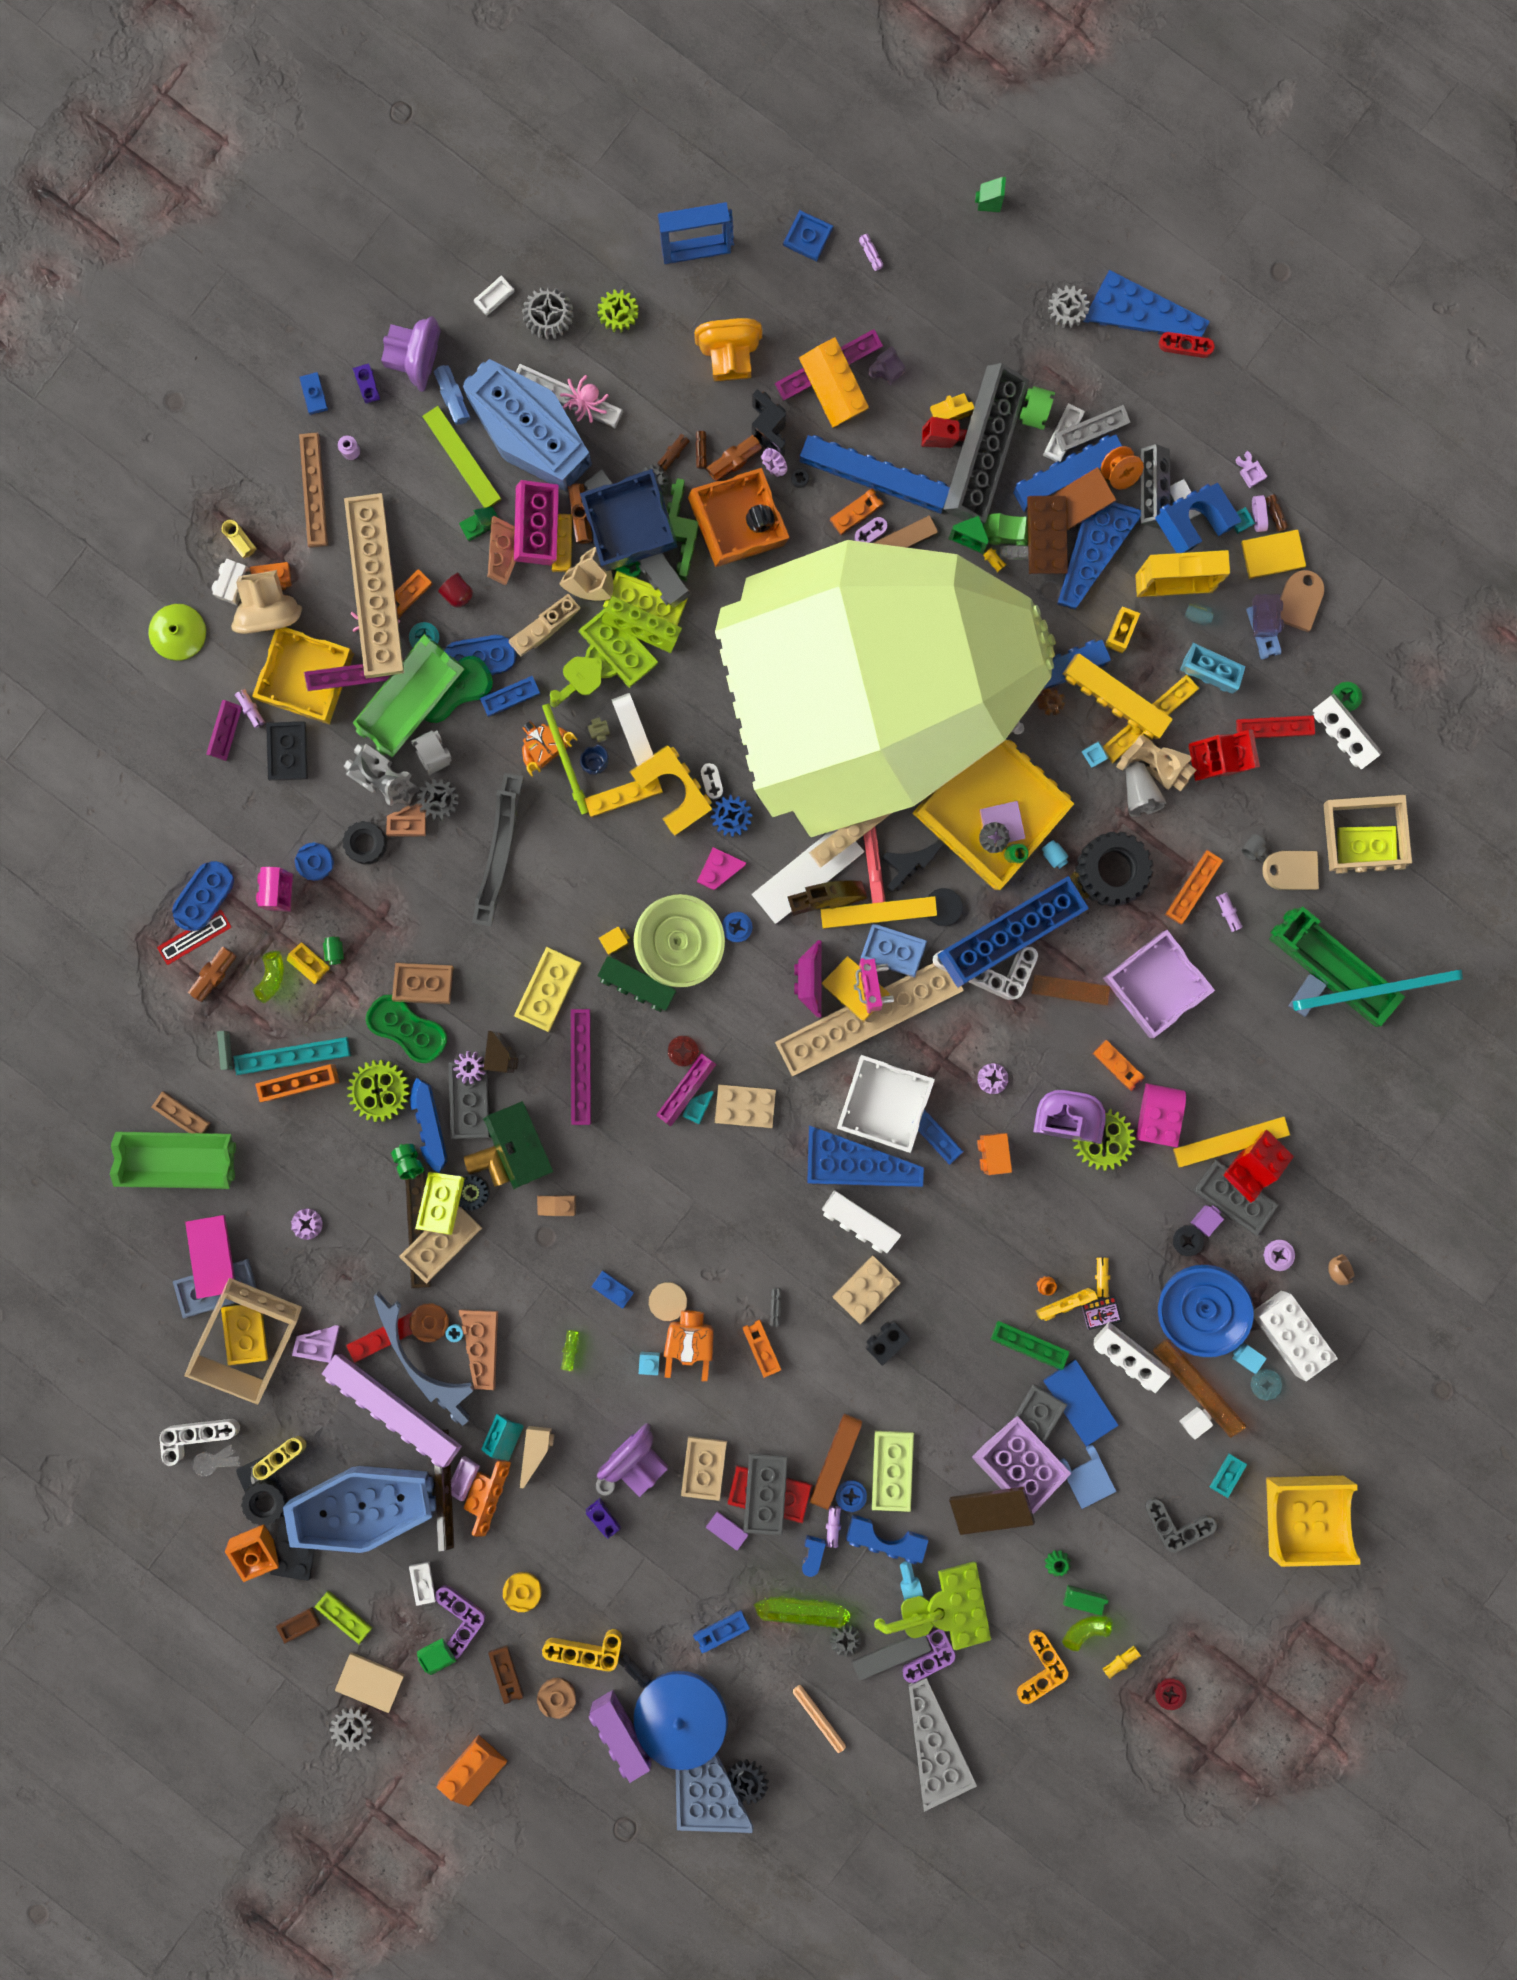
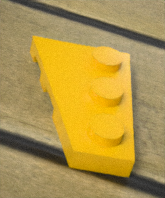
M1086 1288L1035 1311L1038 1318L1047 1321L1056 1317L1055 1314L1069 1312L1074 1307L1085 1305L1098 1298L1095 1291Z

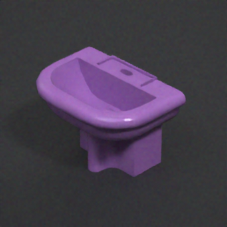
M433 316L419 320L414 325L413 330L390 325L388 336H384L383 340L384 351L381 361L384 367L406 372L411 383L417 386L421 392L426 389L438 348L437 343L441 330L437 320Z
M1054 1090L1047 1093L1040 1100L1033 1132L1101 1144L1105 1126V1109L1095 1096L1068 1090Z
M645 1423L610 1456V1459L599 1469L597 1473L598 1479H605L611 1483L622 1479L639 1497L656 1483L658 1478L668 1469V1465L651 1449L653 1435L650 1431V1424Z

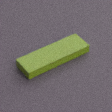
M329 1590L315 1606L318 1611L358 1644L362 1642L373 1628Z

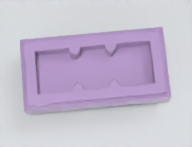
M466 1456L461 1457L451 1480L452 1496L459 1501L465 1500L480 1467Z

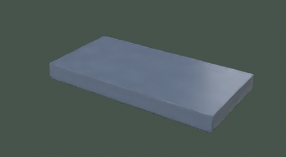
M249 1259L233 1263L235 1280L257 1289ZM193 1275L173 1281L183 1318L214 1310L221 1296L216 1295L197 1299ZM225 1298L222 1307L236 1302Z

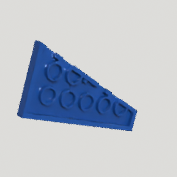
M1109 270L1089 308V313L1086 314L1085 321L1082 322H1097L1100 325L1109 324L1119 328L1143 332L1153 331L1162 335L1166 332L1202 337L1210 321Z
M1114 502L1081 522L1067 568L1068 573L1065 575L1058 598V605L1074 610L1077 608L1140 519L1141 510Z
M809 1125L807 1183L923 1187L924 1167Z

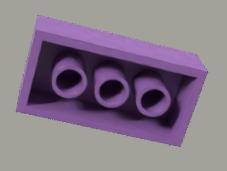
M611 1690L593 1701L589 1713L590 1722L599 1729V1737L610 1748L609 1754L613 1761L617 1760L622 1777L624 1779L627 1778L629 1783L649 1772L652 1758L641 1747L634 1725L614 1691Z

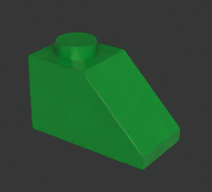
M1000 177L981 184L980 190L976 191L975 203H978V211L1000 212L1005 196L1006 177Z

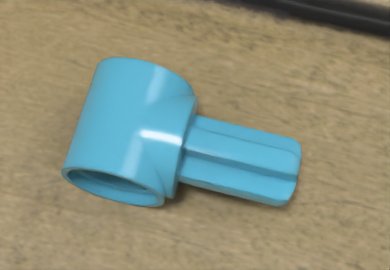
M906 1561L901 1563L900 1569L903 1580L900 1585L904 1601L916 1596L923 1597L920 1581L917 1577H914L911 1563Z

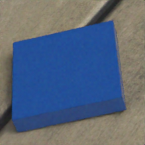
M799 210L783 246L817 262L833 230V225Z

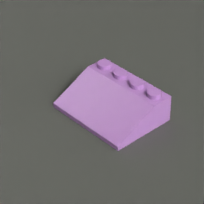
M1018 1416L989 1439L972 1456L975 1462L1001 1489L1025 1487L1033 1514L1071 1474Z

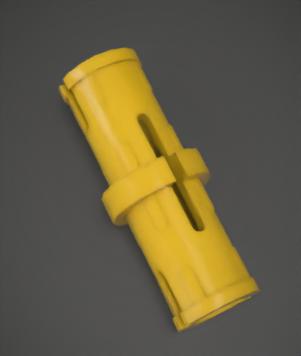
M1097 1257V1275H1095V1279H1097L1096 1295L1097 1297H1102V1289H1104V1297H1109V1258L1104 1257V1265H1102V1257Z
M1133 1645L1120 1656L1118 1654L1115 1660L1102 1669L1108 1678L1111 1679L1123 1669L1126 1670L1127 1666L1141 1657V1655Z

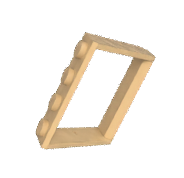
M229 1278L191 1357L184 1376L258 1405L297 1323L302 1307ZM225 1298L289 1324L263 1380L199 1355Z

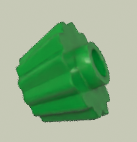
M1054 1550L1052 1553H1048V1558L1045 1559V1568L1054 1577H1062L1071 1568V1559L1062 1550L1058 1552ZM1061 1561L1059 1566H1055L1056 1562Z

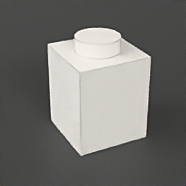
M1198 1407L1179 1421L1194 1439H1197L1213 1426L1210 1422L1212 1419L1210 1414L1205 1409L1201 1410Z

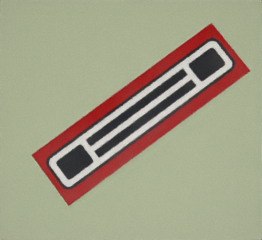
M219 910L203 929L198 931L185 930L158 946L157 949L166 964L169 965L230 929L231 925L222 910Z

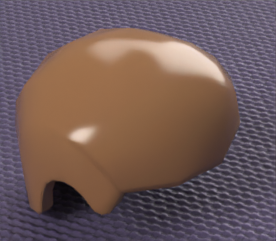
M1341 1254L1334 1257L1329 1262L1328 1272L1333 1281L1338 1285H1348L1353 1282V1280H1349L1355 1275L1345 1255Z

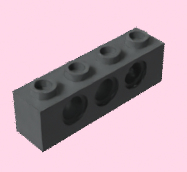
M1155 444L1141 448V460L1144 466L1141 474V524L1153 528L1160 527L1155 519L1161 513L1160 509L1170 504V449Z

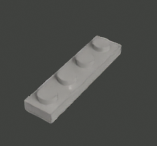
M1124 405L1060 431L1055 436L1061 451L1064 452L1131 422Z

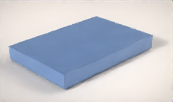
M873 923L861 958H864V960L875 958L876 965L888 964L890 970L915 978L927 941Z

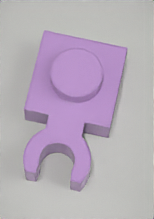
M1247 451L1244 454L1246 461L1241 460L1240 456H1238L1236 463L1238 466L1243 467L1240 474L1247 486L1251 488L1265 480L1267 475L1258 461L1252 463V456Z

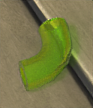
M270 951L262 957L265 967L262 981L253 988L255 997L262 1003L268 1002L278 992L283 981L284 964L279 951Z
M1090 1616L1080 1619L1069 1628L1062 1639V1644L1069 1650L1077 1652L1090 1637H1109L1113 1628L1112 1619L1105 1616Z

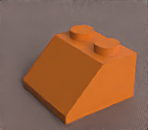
M265 1525L258 1526L229 1539L225 1553L243 1582L279 1567L274 1540Z

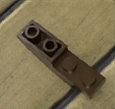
M855 880L816 884L805 887V892L787 896L793 916L830 906V909L867 899L862 881Z

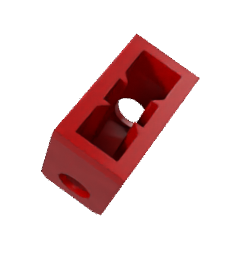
M930 417L922 428L921 447L952 448L957 441L965 440L967 430L959 429V421Z

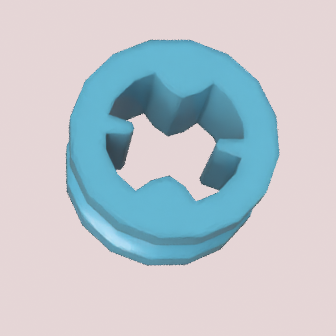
M453 1324L446 1330V1338L450 1342H458L464 1336L462 1326L459 1324ZM453 1328H456V1331L460 1332V1335H457V1338H454L453 1335H450V1331H453Z

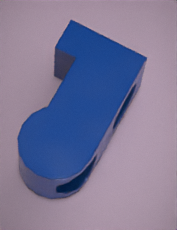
M806 1535L805 1547H808V1552L802 1561V1571L808 1577L815 1576L819 1571L826 1545L824 1539Z

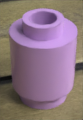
M351 436L340 438L338 449L343 457L348 460L356 459L360 454V447L356 440Z

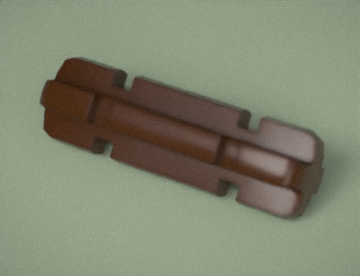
M705 431L696 432V467L698 469H705L707 467L705 459Z
M1275 494L1268 496L1265 500L1267 506H1270L1269 511L1273 521L1276 522V529L1278 532L1284 531L1288 528L1286 520L1283 519L1285 517L1280 504H1277V496Z

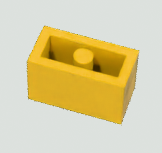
M1122 606L1116 616L1105 647L1123 653L1127 648L1140 613Z

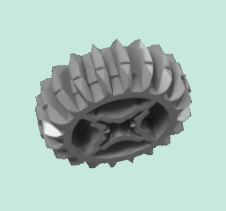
M549 286L547 291H544L543 288H540V293L533 291L534 297L528 295L529 302H524L525 309L522 310L523 315H525L523 320L527 323V329H531L533 335L538 332L539 338L545 335L547 340L549 335H552L554 339H556L557 333L562 336V330L568 331V325H572L571 318L574 317L571 311L573 306L569 304L570 299L568 297L565 298L564 292L559 293L557 288L551 292ZM552 302L559 304L563 309L552 306ZM548 309H550L551 313L550 315H548L547 319L545 314H547L546 312H548ZM533 317L543 320L545 325L539 324Z

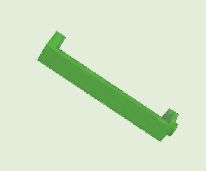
M425 634L403 660L404 673L391 675L353 722L357 728L356 732L363 738L367 736L372 739L377 746L376 750L384 756L388 754L393 757L464 670L455 658L448 655L440 645Z
M115 1132L111 1143L114 1162L110 1171V1177L113 1187L229 1189L231 1181L235 1179V1170L233 1168L236 1143L233 1142L231 1134Z

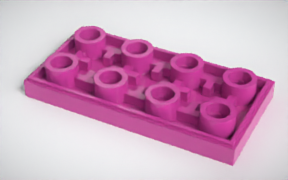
M222 1215L187 1221L185 1225L196 1298L221 1295L228 1279L235 1280L226 1217Z

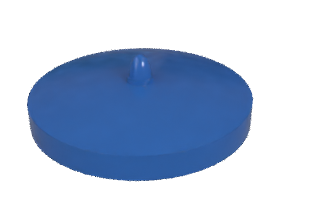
M1195 1265L1177 1272L1165 1284L1159 1298L1158 1317L1163 1332L1179 1349L1195 1356L1217 1357L1235 1350L1247 1338L1253 1324L1254 1307L1248 1289L1237 1276L1217 1266Z
M673 1671L654 1679L641 1693L634 1711V1728L641 1747L654 1761L671 1769L689 1770L705 1764L718 1752L726 1737L728 1714L722 1696L708 1680L691 1672Z

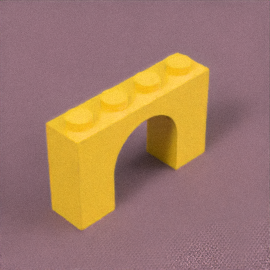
M667 745L629 772L640 788H643L663 774H674L682 780L686 790L683 803L662 818L675 836L711 811L710 805L712 802L706 794H701L699 791L701 786L695 778L693 780L688 775L690 770L687 765L679 762L677 759L679 754L674 747L670 748Z

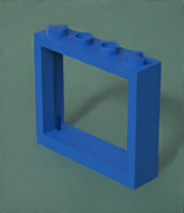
M727 202L658 214L664 264L731 253V246L734 245L732 209H728ZM722 224V234L670 242L669 233Z

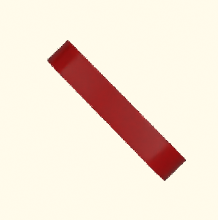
M1173 332L1164 333L1158 342L1159 348L1164 352L1200 358L1209 357L1215 347L1214 342L1209 338ZM1166 338L1171 342L1169 346L1166 345ZM1182 341H1189L1191 348L1184 349L1181 345ZM1204 344H1206V347L1208 348L1206 352L1203 351L1204 349L1202 348Z

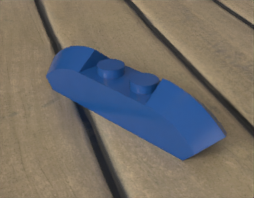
M416 1078L411 1090L410 1105L411 1110L418 1109L416 1119L418 1124L421 1123L422 1127L420 1137L422 1142L426 1144V1146L420 1147V1150L428 1165L439 1173L446 1165L448 1157L432 1087L428 1083Z

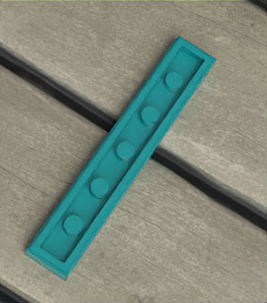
M344 1037L233 1056L236 1075L349 1057L351 1052L349 1039Z

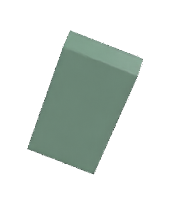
M218 1031L220 1069L232 1070L229 1031Z

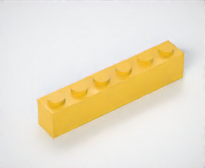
M1076 654L1062 673L1066 677L1065 680L1067 682L1080 686L1084 694L1088 696L1093 695L1097 698V703L1103 707L1108 706L1113 709L1112 713L1119 718L1123 716L1128 720L1127 723L1135 729L1140 728L1144 731L1143 734L1151 740L1153 738H1160L1172 721L1171 717L1081 654Z

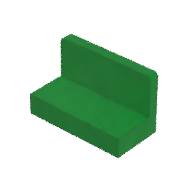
M1067 1585L1063 1605L1102 1616L1104 1605L1108 1604L1109 1599L1104 1594Z

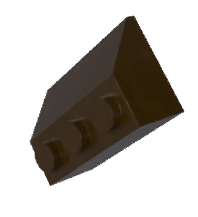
M488 1031L483 1070L514 1073V1069H518L519 1063L516 1053L500 1033Z

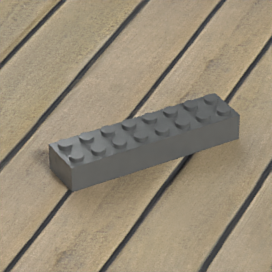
M1003 363L989 365L986 368L943 509L964 521L979 516L981 522L986 523L1029 379Z

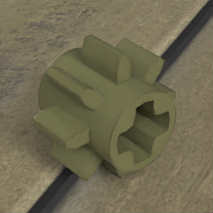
M600 717L592 719V725H588L591 738H597L598 742L607 740L606 735L610 734L606 720L601 721Z

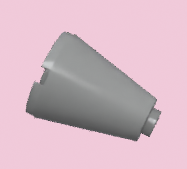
M1139 761L1130 763L1129 767L1126 768L1129 815L1140 817V813L1146 812L1149 815L1164 808L1166 800L1145 764Z

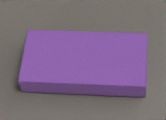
M719 1511L714 1514L706 1525L709 1531L735 1550L740 1548L749 1533H743L744 1530Z

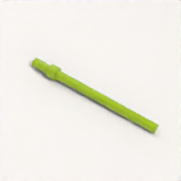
M550 704L542 705L571 784L574 801H577L581 814L588 813L584 801V792L580 790Z

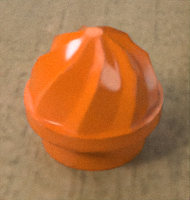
M1044 1276L1039 1278L1037 1282L1038 1291L1042 1295L1050 1296L1057 1289L1055 1280L1052 1277Z

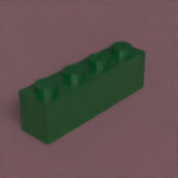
M608 955L597 975L601 978V983L609 987L613 984L618 987L617 991L625 995L629 992L635 995V1000L643 1004L645 1001L651 1003V1008L658 1012L668 1010L677 990L655 981L653 978Z

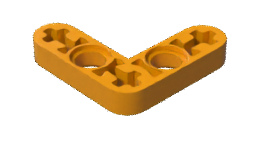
M1039 1629L1030 1632L1029 1642L1046 1669L1018 1687V1698L1024 1704L1034 1702L1065 1682L1068 1678L1067 1668L1045 1633ZM1036 1635H1038V1637L1042 1636L1041 1642L1044 1645L1042 1649L1038 1642H1034V1637ZM1046 1651L1053 1652L1054 1657L1052 1660L1046 1661L1043 1659ZM1056 1664L1060 1671L1063 1670L1061 1677L1055 1675L1056 1671L1052 1665ZM1045 1678L1048 1681L1045 1688L1037 1686L1039 1679ZM1032 1684H1034L1035 1689L1038 1691L1037 1693L1032 1690ZM1026 1690L1029 1692L1030 1697L1026 1698V1696H1023L1022 1691Z

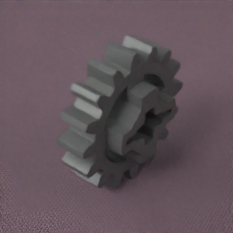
M435 779L432 780V784L425 782L426 788L420 787L421 793L417 794V798L421 799L417 801V806H422L420 812L426 811L425 817L428 818L431 815L433 821H435L436 817H439L441 821H443V816L450 818L449 812L455 813L456 809L453 806H458V802L455 801L458 799V794H453L456 788L450 789V782L443 784V779L439 783H436ZM428 793L430 799L425 803V796ZM435 797H437L438 799L441 798V802H440V803H439L438 801H435V802H434V798H435ZM451 798L450 805L447 807L446 801Z

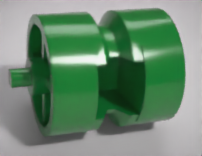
M400 1144L399 1147L391 1152L394 1163L398 1164L396 1168L400 1179H415L416 1176L424 1171L421 1161L416 1160L418 1152L414 1144Z

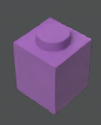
M1205 1205L1190 1223L1205 1236H1210L1224 1218L1220 1216L1221 1212L1216 1207Z

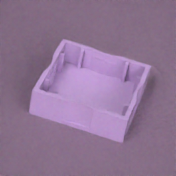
M1168 930L1162 931L1103 977L1149 1038H1155L1172 1025L1185 1011L1195 1007L1215 991L1199 969L1188 960L1184 950Z

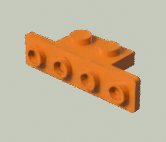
M497 1461L491 1477L482 1472H477L463 1509L478 1516L472 1531V1535L475 1537L486 1536L489 1531L491 1519L496 1511L499 1496L503 1491V1485L509 1473L511 1465L509 1461Z

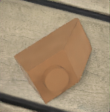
M576 1195L537 1196L538 1215H576Z

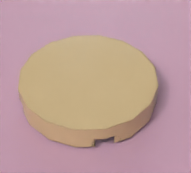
M673 1282L658 1284L649 1296L651 1312L662 1321L678 1319L681 1316V1311L687 1307L685 1291Z

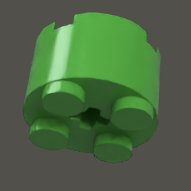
M1033 386L1032 389L1029 388L1025 401L1028 402L1027 408H1022L1019 418L1022 424L1044 430L1045 425H1042V422L1046 423L1053 402L1050 396L1054 397L1055 392Z

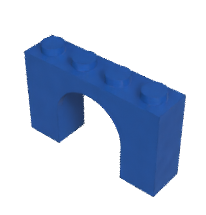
M1219 483L1212 486L1207 484L1199 490L1200 492L1197 493L1195 490L1188 494L1186 499L1181 497L1173 502L1172 506L1170 504L1165 505L1160 509L1161 513L1155 517L1176 553H1187L1202 542L1190 521L1189 510H1196L1202 513L1218 536L1232 530L1242 521Z

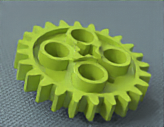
M372 1060V1066L365 1062V1069L359 1066L358 1070L360 1073L353 1072L352 1074L356 1078L349 1079L353 1086L347 1087L348 1090H352V1093L348 1094L347 1097H353L349 1104H356L353 1111L361 1110L360 1117L367 1114L366 1120H370L373 1116L374 1122H377L379 1117L382 1122H385L386 1116L391 1120L393 1119L392 1113L400 1115L398 1108L405 1109L402 1103L409 1102L405 1095L411 1094L406 1091V1088L410 1087V1085L404 1083L408 1077H401L404 1071L397 1072L398 1065L391 1068L390 1061L384 1065V1060H380L379 1065L376 1060ZM375 1074H378V1084L375 1079ZM386 1074L391 1077V1082L388 1085H385L382 1081L383 1076ZM366 1078H370L372 1080V1085L370 1088H366L364 1086V1080ZM378 1087L383 1089V1092H380V1096L378 1093H375ZM389 1093L394 1096L392 1104L386 1102V1095ZM369 1097H373L375 1099V1104L373 1107H369L367 1105V1099ZM379 1098H381V1102H382V1104H383V1107H382V1108H380V1105H379V1104H380V1099H379Z
M1112 1109L1105 1113L1104 1136L1108 1138V1141L1105 1142V1157L1102 1155L1103 1143L1097 1144L1072 1139V1142L1077 1143L1073 1149H1079L1080 1151L1076 1156L1083 1155L1084 1157L1081 1161L1082 1163L1088 1160V1167L1095 1164V1170L1102 1166L1103 1171H1106L1108 1165L1113 1170L1115 1163L1120 1167L1122 1166L1120 1160L1128 1161L1125 1155H1132L1128 1149L1135 1147L1130 1141L1136 1138L1130 1136L1134 1130H1128L1127 1127L1131 1123H1124L1125 1116L1119 1119V1112L1112 1115ZM1109 1125H1115L1118 1128L1116 1135L1108 1132ZM1092 1144L1099 1147V1153L1096 1155L1089 1151V1147ZM1110 1144L1118 1146L1119 1151L1117 1154L1110 1153Z

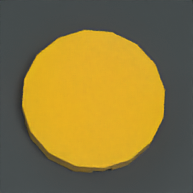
M518 1572L511 1575L503 1587L504 1601L511 1610L516 1612L530 1611L539 1603L542 1595V1587L539 1580L528 1572Z

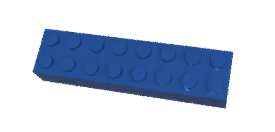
M1067 876L944 949L937 956L958 988L1089 908L1070 877Z

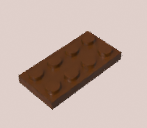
M1028 496L1029 574H1067L1066 496Z

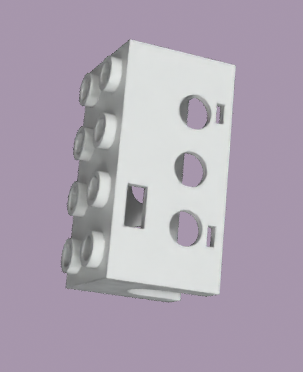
M1281 1290L1254 1310V1319L1295 1376L1308 1381L1338 1359L1292 1294Z

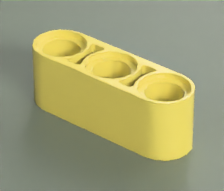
M296 1436L287 1440L254 1466V1477L264 1480L272 1476L305 1450V1439ZM293 1441L299 1443L298 1451L292 1449ZM277 1453L283 1455L284 1460L282 1463L276 1460ZM261 1465L267 1467L268 1472L266 1475L260 1472Z

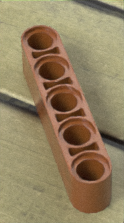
M844 1413L809 1503L827 1510L829 1509L861 1429L862 1420Z

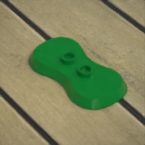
M467 656L458 661L464 670L424 718L425 721L430 723L441 722L457 706L465 702L479 700L490 692L493 685L492 675L487 665L480 658Z
M392 995L379 997L367 1011L365 1020L369 1030L375 1035L397 1042L406 1054L416 1062L430 1063L434 1061L446 1046L447 1034L441 1025L418 1017L409 1009L405 1002H393Z

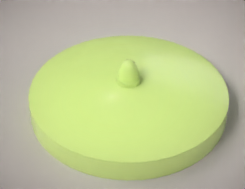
M690 895L666 896L650 904L640 916L634 933L635 953L643 970L655 981L671 987H688L707 979L718 967L725 947L724 930L715 911L704 901Z

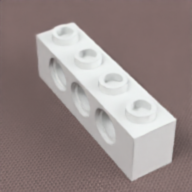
M1334 693L1313 709L1315 719L1319 723L1323 722L1327 727L1325 730L1331 738L1335 737L1339 742L1337 744L1344 753L1347 752L1351 756L1350 761L1355 767L1359 766L1360 769H1363L1381 755L1382 751ZM1329 714H1337L1338 722L1330 721ZM1348 728L1351 735L1344 737L1341 734V729ZM1360 743L1363 746V750L1360 752L1355 751L1353 744Z
M1110 1322L1094 1338L1095 1349L1100 1354L1107 1355L1114 1365L1125 1369V1372L1131 1378L1139 1380L1146 1390H1152L1156 1393L1170 1378V1369ZM1117 1344L1120 1348L1113 1349L1111 1345ZM1128 1356H1132L1135 1358V1360L1128 1361L1126 1358ZM1144 1368H1148L1151 1370V1372L1144 1373L1141 1370Z

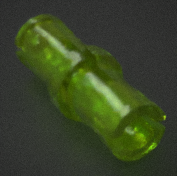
M567 1330L565 1347L562 1349L564 1352L561 1365L562 1370L573 1371L575 1354L578 1352L576 1348L579 1331Z

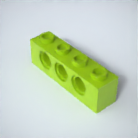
M611 596L601 620L671 653L682 629L614 596Z

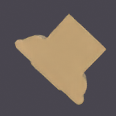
M277 570L238 577L236 584L242 603L238 606L231 625L234 632L248 634L289 626L299 619L302 606L298 605L293 597L283 595Z

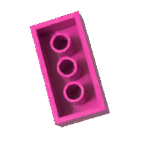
M521 480L516 485L515 562L552 565L556 561L559 485Z

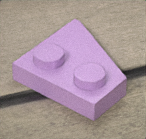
M335 1325L297 1336L292 1356L330 1363L333 1358L340 1326Z

